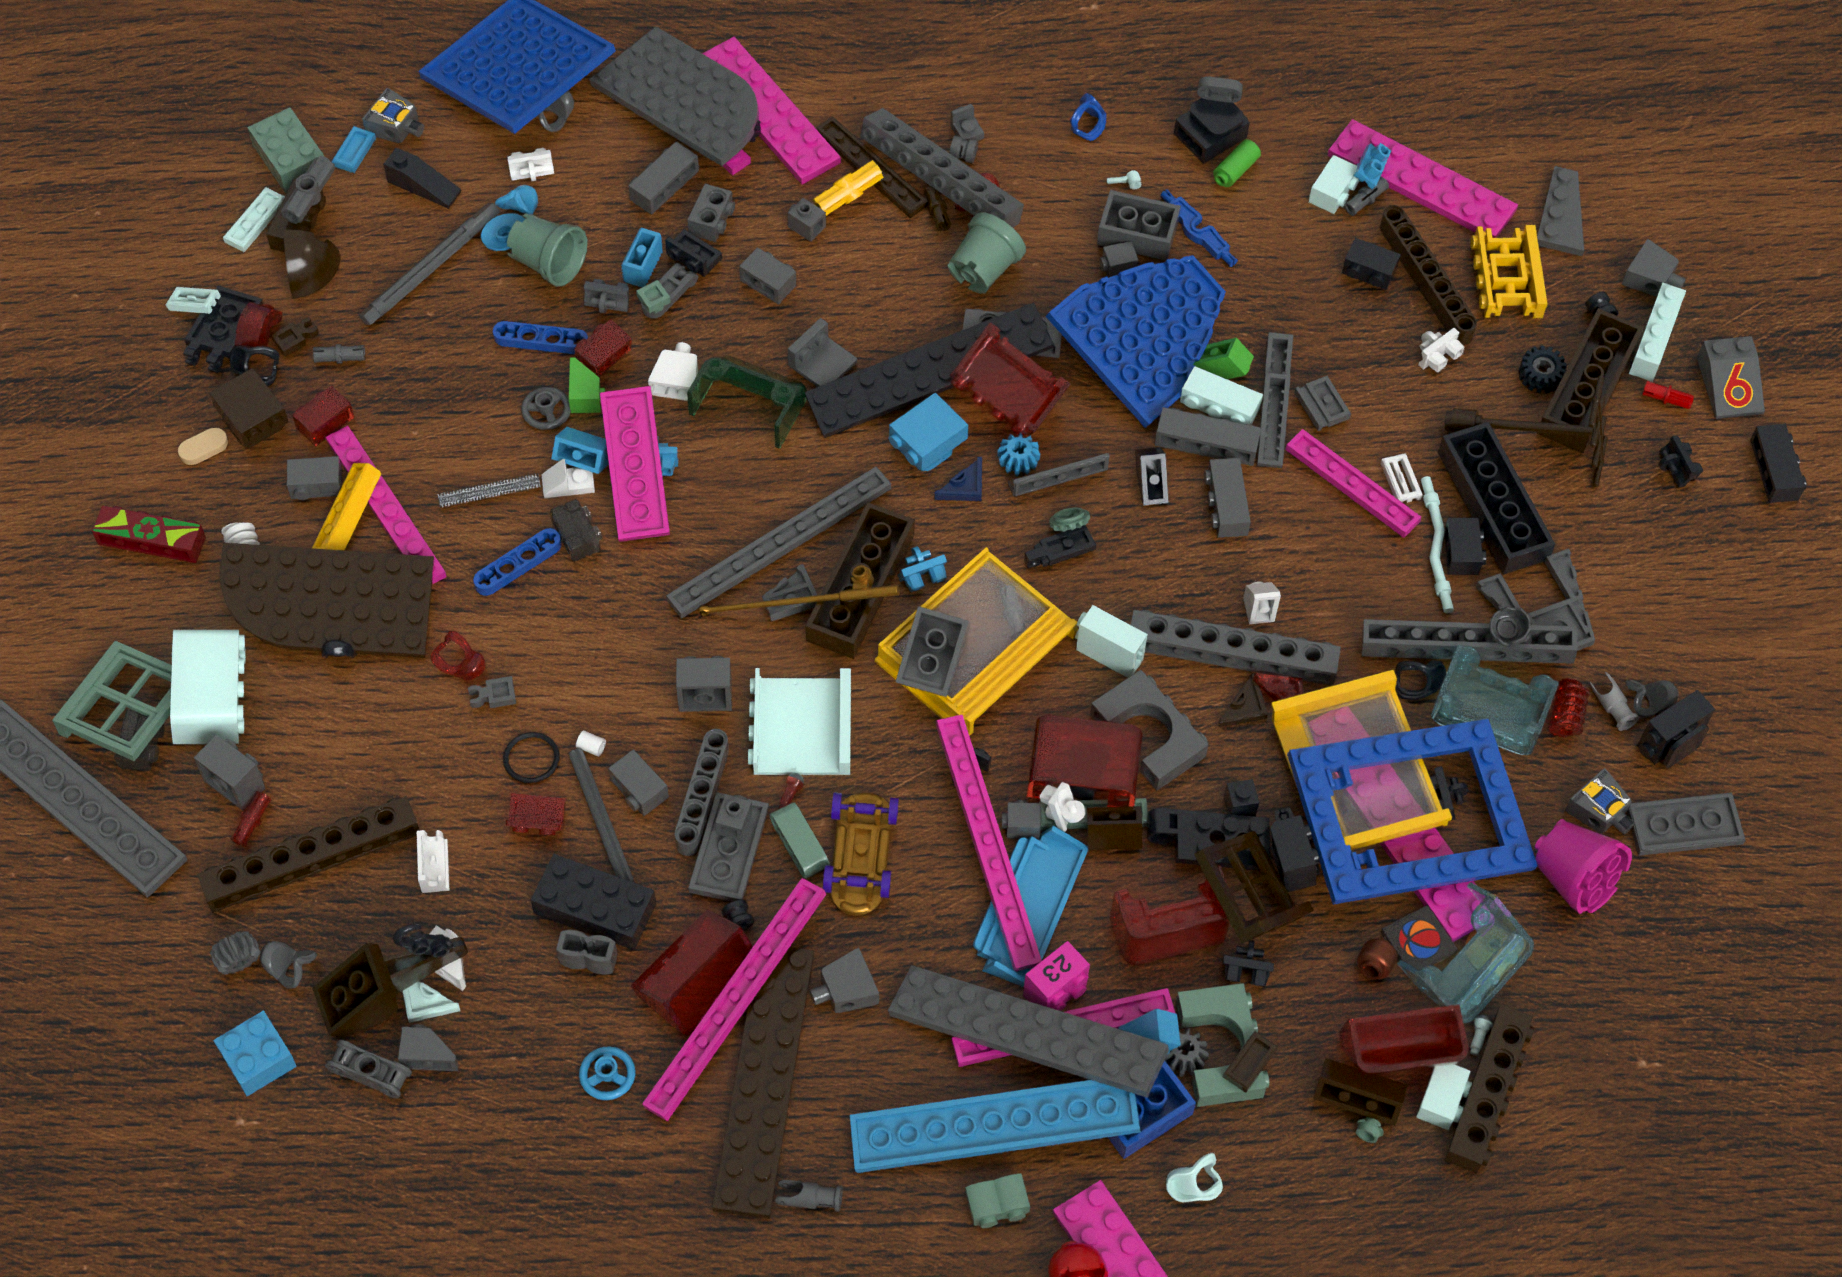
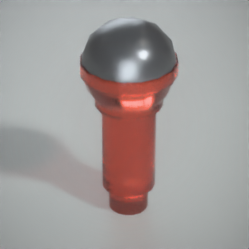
M792 773L787 777L786 790L780 800L778 809L791 804L795 793L803 788L804 779L800 774Z

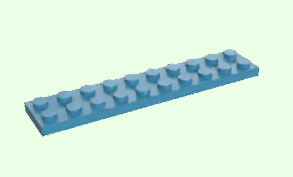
M1093 1080L850 1115L856 1173L1141 1133L1136 1095Z

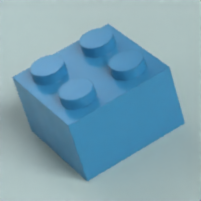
M264 1010L213 1040L246 1096L251 1095L297 1067L291 1053Z

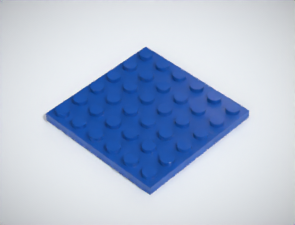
M508 0L418 72L420 78L515 134L616 51L614 44L535 0Z

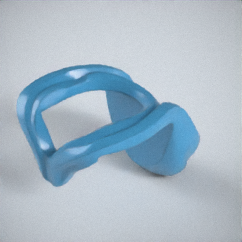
M521 185L505 196L498 198L495 201V205L502 209H512L524 214H533L538 206L537 192L531 186Z

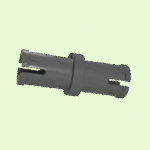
M1380 176L1376 187L1373 189L1369 186L1362 187L1355 197L1344 204L1345 210L1354 216L1366 205L1373 204L1375 198L1389 189L1387 180Z
M336 344V346L313 347L315 363L337 362V364H342L343 361H365L364 345L342 346V344Z

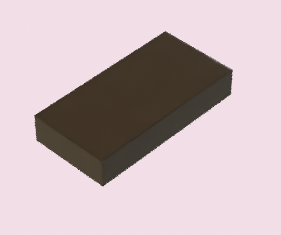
M1254 1031L1224 1072L1223 1078L1247 1093L1277 1051L1278 1046Z

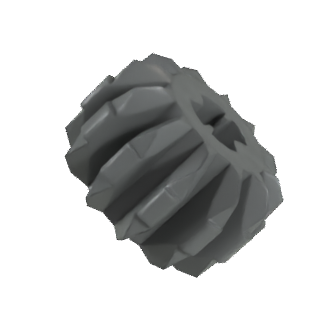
M248 931L236 932L224 939H220L219 943L213 945L210 952L214 966L222 974H234L237 971H243L244 968L256 962L261 953L256 939Z
M1187 1028L1184 1034L1179 1031L1181 1046L1170 1050V1053L1165 1058V1062L1170 1064L1169 1067L1172 1071L1179 1070L1180 1077L1184 1076L1185 1071H1188L1193 1076L1194 1070L1203 1069L1205 1066L1204 1061L1209 1056V1053L1205 1051L1207 1042L1199 1041L1200 1033L1198 1032L1192 1036L1190 1035V1029ZM1182 1050L1188 1051L1187 1055L1181 1054Z

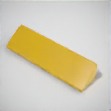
M353 463L312 548L345 550L381 476V472L369 463Z

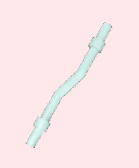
M1426 476L1421 479L1425 494L1423 500L1425 507L1429 509L1435 530L1429 559L1436 581L1434 585L1436 595L1440 597L1444 613L1447 614L1453 612L1454 607L1450 597L1452 592L1450 583L1446 581L1440 560L1445 528L1439 510L1440 500L1438 493L1434 492L1431 477Z

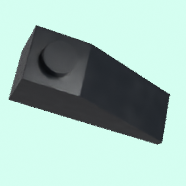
M397 147L383 164L388 183L448 209L461 193V189L419 157Z

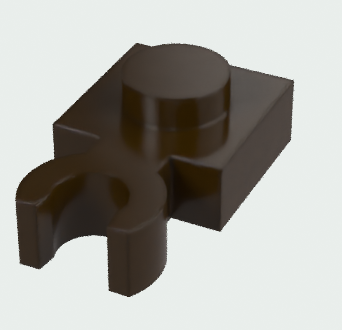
M308 317L303 319L298 327L291 323L271 334L272 341L286 357L306 345L305 339L316 337L319 331L317 326L307 329L312 326V321Z

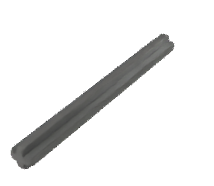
M581 748L571 750L569 758L614 873L617 877L634 882L584 752Z

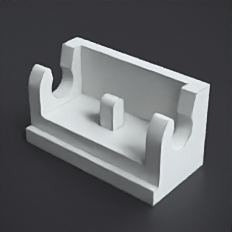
M425 830L417 831L418 882L422 893L450 891L448 840L444 839L443 833L439 830L436 831V836L434 837L427 836Z

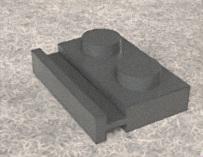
M1328 376L1306 383L1304 387L1295 388L1294 394L1317 431H1320L1323 427H1330L1350 419L1351 412Z

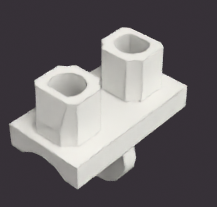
M545 148L536 149L534 152L526 154L515 152L511 156H507L512 181L531 178V181H536L537 176L554 174L551 152Z
M1453 328L1442 336L1439 332L1434 334L1426 331L1422 335L1423 343L1420 345L1423 360L1418 365L1423 370L1429 366L1436 372H1439L1448 362V359L1443 356L1445 353L1455 360L1463 354L1464 346L1457 340L1459 332Z
M1062 782L1058 788L1046 785L1039 796L1041 802L1048 805L1045 811L1047 818L1054 820L1057 828L1063 832H1066L1068 822H1079L1085 816V807L1080 801L1074 800L1069 784Z

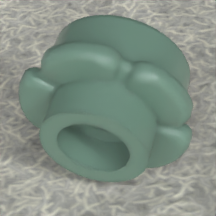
M1366 1117L1357 1121L1358 1128L1356 1134L1362 1140L1376 1143L1378 1138L1383 1136L1384 1131L1378 1120Z

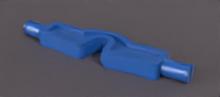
M1168 189L1161 193L1160 197L1167 203L1181 206L1179 223L1182 225L1184 234L1191 241L1202 245L1216 260L1222 258L1229 267L1237 263L1238 260L1229 252L1230 245L1213 226L1209 225L1201 229L1196 228L1202 222V215L1191 207L1182 197L1176 199Z

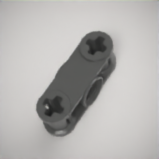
M338 1040L336 1052L331 1061H327L325 1064L329 1071L376 1089L395 1099L400 1097V1089L405 1079L412 1074L408 1067L358 1048L350 1042ZM365 1066H375L371 1073L362 1072Z

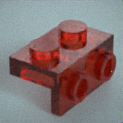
M511 793L509 820H506V826H513L512 832L529 833V828L539 829V834L555 836L556 830L563 831L566 798Z

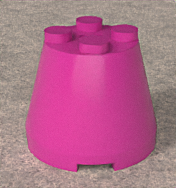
M1564 819L1559 820L1555 824L1554 829L1547 836H1541L1535 844V849L1538 850L1536 855L1538 868L1568 905L1579 914L1584 911L1589 913L1595 912L1614 895L1618 889L1615 885L1620 879L1622 871L1626 872L1629 870L1632 860L1631 849L1621 841L1569 823Z

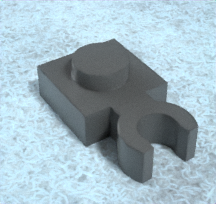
M512 676L486 680V687L484 688L478 685L468 687L469 695H479L476 699H470L472 708L481 707L485 702H489L490 708L517 704Z

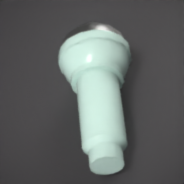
M1480 1014L1474 1020L1475 1034L1470 1046V1054L1478 1056L1486 1034L1493 1027L1492 1018L1486 1014Z

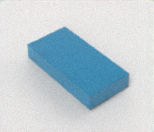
M353 126L332 160L335 167L355 173L376 140L375 133Z

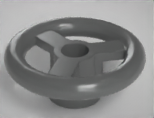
M542 387L533 390L525 397L521 407L524 420L530 426L541 430H550L561 426L566 422L571 413L568 396L563 391L553 387ZM561 400L564 410L562 415L555 419L553 414L554 407ZM529 411L540 412L546 416L548 422H539L533 419Z

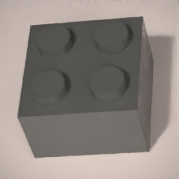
M688 656L677 659L676 690L679 712L732 711L730 658L713 656L711 658Z
M215 735L194 757V760L204 782L244 811L266 789L262 780L263 774L258 770V762L253 756L248 753L243 755L238 751L239 749L236 744L230 739L224 741L218 735Z

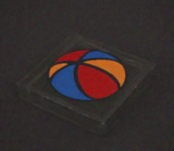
M1428 905L1382 928L1380 932L1383 938L1395 948L1398 960L1410 977L1456 954L1458 950Z

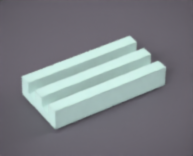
M176 287L166 306L169 311L210 314L212 312L211 306L215 307L216 305L215 299H219L221 295L218 290Z

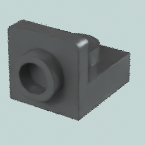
M972 104L961 106L951 111L950 126L955 135L961 136L964 140L974 139L979 141L984 139V131L974 117V107Z

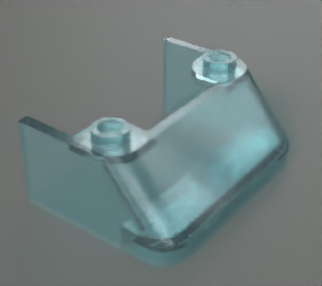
M1471 882L1467 887L1480 901V904L1471 915V925L1477 933L1441 972L1437 967L1427 965L1419 971L1402 960L1397 963L1423 993L1461 1023H1469L1476 1018L1530 957L1534 949L1532 938L1500 899Z

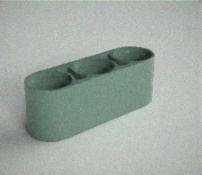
M795 802L769 814L775 831L804 879L825 870V865H830L824 850Z

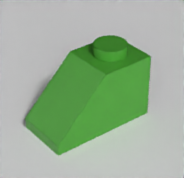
M1237 338L1207 344L1200 360L1195 361L1193 365L1224 379H1232L1247 374L1254 356Z
M570 358L569 405L571 413H601L600 393L606 392V390L601 388L600 378L579 360Z

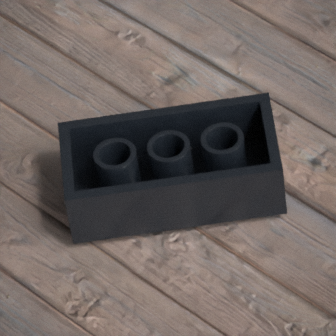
M553 853L531 898L533 913L590 935L606 936L615 941L617 945L635 951L656 906V897L653 889Z

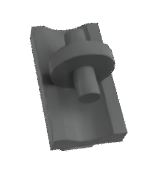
M600 279L585 282L584 306L599 308V313L603 314L606 313L607 309L622 312L628 311L629 288L626 283L618 282L615 286L607 285Z

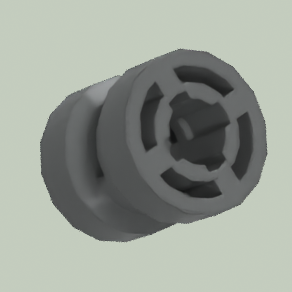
M954 135L950 154L957 159H964L965 162L973 164L977 154L978 140H964L961 136Z

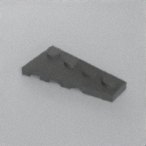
M1554 166L1537 234L1538 246L1583 256L1584 240L1578 171Z

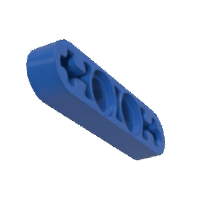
M501 321L493 327L495 342L504 347L576 355L585 353L589 348L588 335L580 329ZM504 331L508 332L505 334V336H501L504 333ZM526 333L535 334L532 340H524L522 338ZM552 335L560 338L555 343H549L546 340ZM577 339L581 340L578 344H574L576 343Z
M551 528L544 529L478 571L473 578L477 593L483 596L491 595L557 553L561 548L559 532ZM546 539H549L550 541L554 540V543H553V544H550L549 542L545 543V540H546ZM525 551H533L535 553V556L530 560L521 557ZM505 564L514 566L513 571L510 573H502L500 568ZM482 580H485V581H487V582L490 581V584H489V585H486L485 583L482 584L481 581H482Z

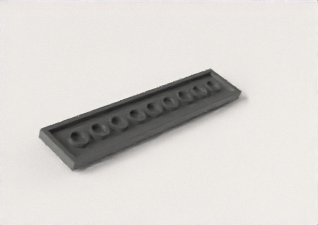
M0 700V772L148 898L187 861L186 855L3 700Z
M911 965L888 1009L891 1017L1147 1098L1169 1052L1168 1044Z

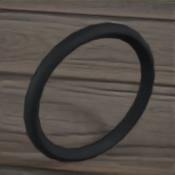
M527 732L512 739L505 748L503 755V764L508 774L524 783H536L545 780L554 773L560 760V752L556 743L549 736L537 732ZM540 738L550 744L554 752V761L550 769L541 776L532 778L522 777L510 767V751L522 739Z

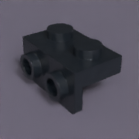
M685 229L675 239L671 237L665 239L666 254L672 260L681 262L690 271L697 272L703 277L722 260V252Z

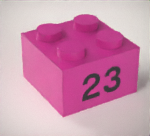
M1067 941L1025 974L1023 996L1029 1002L1062 1011L1066 1006V1002L1071 998H1079L1086 991L1090 964Z

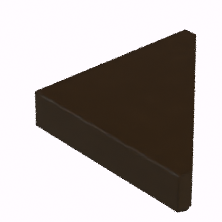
M1256 672L1251 674L1246 684L1231 702L1225 714L1220 718L1219 727L1267 719L1268 713Z

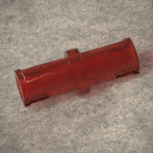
M260 792L255 793L247 811H243L240 816L242 820L230 838L232 842L246 847L253 831L262 823L261 817L272 800L269 796Z

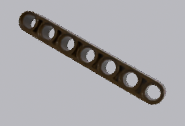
M1398 205L1387 206L1383 211L1380 223L1382 234L1393 251L1401 254L1399 260L1445 330L1449 332L1455 328L1459 332L1457 340L1462 345L1469 344L1473 339L1477 326L1476 318L1405 211Z

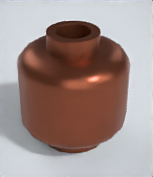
M1370 939L1364 944L1357 957L1358 968L1365 977L1371 980L1384 979L1391 973L1397 961V952L1386 940Z

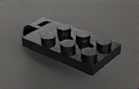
M1155 808L1147 813L1148 840L1155 844H1167L1175 839L1176 863L1199 865L1194 854L1201 849L1215 845L1211 842L1210 835H1218L1222 842L1252 831L1256 832L1271 860L1269 818L1169 808ZM1249 849L1237 853L1246 870L1260 871ZM1227 857L1214 861L1217 867L1233 868Z

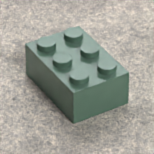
M290 107L247 127L252 146L285 193L288 192L294 178L297 179L300 175L305 174L316 157L324 156Z

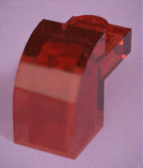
M249 302L242 311L238 321L235 345L267 347L270 329L282 321L283 312L275 310L273 306L268 304L260 305Z

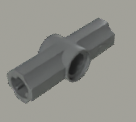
M321 155L314 159L307 172L296 179V189L281 210L283 217L294 224L302 222L311 206L321 200L320 192L335 170L334 163Z

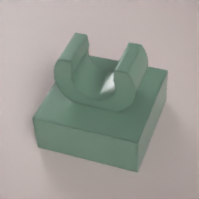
M658 280L636 291L638 299L649 314L652 312L656 314L663 310V306L671 303L670 296Z

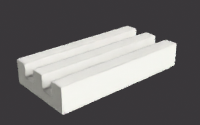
M1406 453L1383 458L1381 466L1394 497L1402 503L1405 500L1407 503L1412 502L1414 498L1421 500L1423 494ZM1398 461H1400L1402 464V467L1405 471V474L1407 476V479L1413 492H1409L1403 473L1401 472L1400 467L1398 465ZM1389 463H1391V465H1392V467H1393V470H1394V472H1395V475H1396V477H1397V480H1398V482H1399V485H1400V487H1401V489H1402L1403 494H1402L1401 491H1400V488H1399V486H1398V483H1397V481H1396V478H1395V476H1394V473H1393V471H1392L1391 466H1390Z

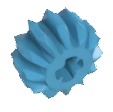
M1021 433L1018 437L1010 434L1008 440L1002 439L997 451L1000 467H1005L1007 474L1015 471L1016 476L1020 472L1028 475L1030 469L1035 470L1037 462L1040 460L1038 442H1032L1031 435L1023 438Z

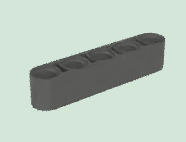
M721 729L709 730L704 736L675 829L676 848L684 856H692L700 849L729 754L728 737ZM715 743L722 744L720 747L717 748L711 746ZM708 766H712L715 768L711 771L704 770V768ZM699 790H707V791H708V792L705 793V794H698V793H696V792L699 791ZM693 813L700 814L697 818L689 817ZM685 837L694 838L690 842L682 841V839Z

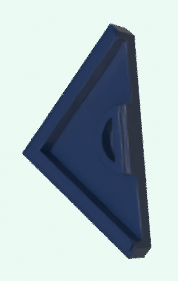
M978 457L968 468L961 470L951 478L949 483L943 488L935 491L934 500L981 501L982 457Z

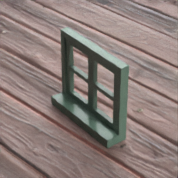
M114 641L53 718V723L59 735L69 738L71 734L77 735L135 761L170 716L171 688L156 708L136 700L134 697L152 674L171 682L172 665ZM126 663L145 670V672L127 695L108 686ZM102 696L119 705L99 729L82 720ZM126 707L148 716L130 742L107 732Z

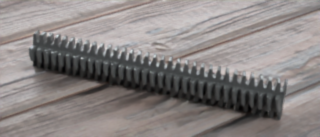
M534 473V477L533 474H531V477L530 475H524L521 478L519 476L518 479L515 477V480L512 478V481L509 478V482L507 479L499 480V482L496 481L493 484L490 482V485L487 483V486L484 483L483 485L480 484V486L477 485V487L474 485V488L471 486V489L468 487V490L465 487V491L461 488L458 491L455 489V492L452 490V493L449 491V494L446 491V495L445 492H443V495L441 492L437 493L441 508V505L444 507V504L447 507V503L449 506L451 504L454 505V503L456 505L457 502L460 504V501L463 503V500L466 503V499L467 502L476 501L479 498L481 500L482 497L485 499V496L488 498V495L491 498V494L493 497L495 495L498 496V494L501 496V493L504 495V492L506 495L507 491L510 494V490L511 493H513V490L516 493L520 490L523 491V489L525 491L526 488L529 490V487L532 489V486L535 489V485L537 488L538 485L540 487L541 485L538 473L537 476Z

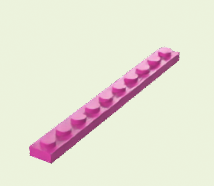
M963 715L937 720L938 734L1013 969L1016 972L1035 967L1042 960Z
M801 878L642 1104L645 1109L665 1121L669 1120L826 896L824 889Z

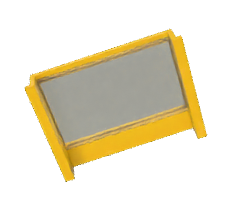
M986 547L920 606L969 620L971 625L947 697L903 686L941 719L963 715L970 736L973 733L974 721L1066 635L1071 639L1075 638L1078 631L1077 621L1063 613L991 554ZM916 611L878 644V657L875 658V662L894 679L897 678Z
M1394 670L1272 702V722L1291 773L1292 769L1287 756L1289 750L1411 731L1395 691L1397 678ZM1423 759L1349 770L1353 785L1345 789L1333 791L1334 796L1331 797L1345 845H1350L1351 850L1442 825L1444 827L1448 825V821L1452 820L1449 808L1442 810ZM1337 772L1332 773L1333 779L1339 778Z

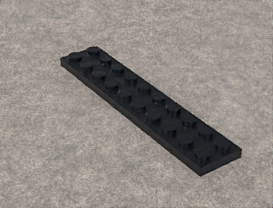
M1033 302L804 393L823 438H827L926 399L935 392L937 394L1053 349L1054 343Z

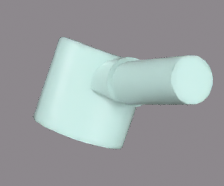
M1135 170L1128 172L1126 176L1107 178V184L1128 183L1131 189H1138L1142 186L1140 175Z

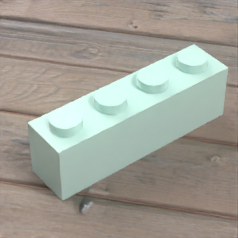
M1662 283L1629 374L1653 382L1686 290Z

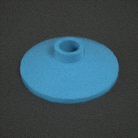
M507 213L491 219L481 232L483 244L488 249L494 251L511 249L507 246L509 232L517 220L523 222L525 218L518 214Z

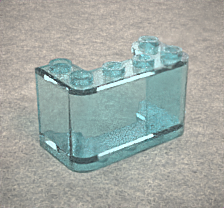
M1457 645L1431 714L1432 719L1442 726L1489 719L1498 747L1520 755H1530L1540 736L1559 682L1547 675L1534 676L1529 685L1524 684L1516 678H1508L1497 674L1492 669L1479 667L1481 657L1472 647Z

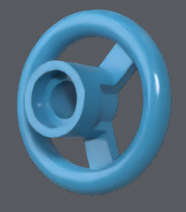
M601 1047L593 1050L584 1058L579 1070V1080L583 1089L590 1096L599 1100H613L621 1097L631 1088L635 1080V1065L625 1051L616 1047ZM612 1055L620 1058L625 1063L627 1077L618 1074L617 1062L612 1058ZM600 1057L595 1063L596 1074L588 1078L587 1073L590 1064ZM605 1069L612 1070L609 1074L602 1073ZM602 1081H613L620 1085L618 1089L609 1092L599 1091L593 1086Z

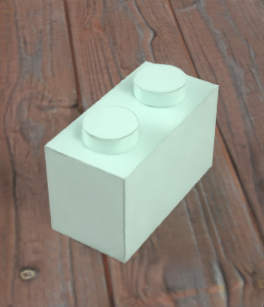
M1333 155L1312 186L1309 203L1335 214L1339 206L1343 207L1349 196L1348 192L1350 190L1354 191L1358 185L1359 178L1354 176L1357 166Z
M1438 1058L1416 1118L1449 1130L1453 1121L1458 1123L1464 1108L1459 1105L1461 1097L1467 1098L1472 1082L1467 1081L1470 1070Z

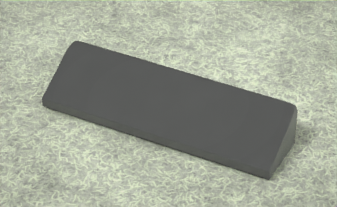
M1109 453L1097 455L1010 480L1008 485L1013 497L1106 471L1108 470L1110 456Z

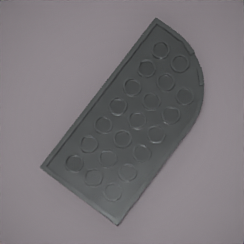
M657 26L590 78L592 87L720 166H723L746 146L755 133L756 122L759 121V108L755 93L742 77Z

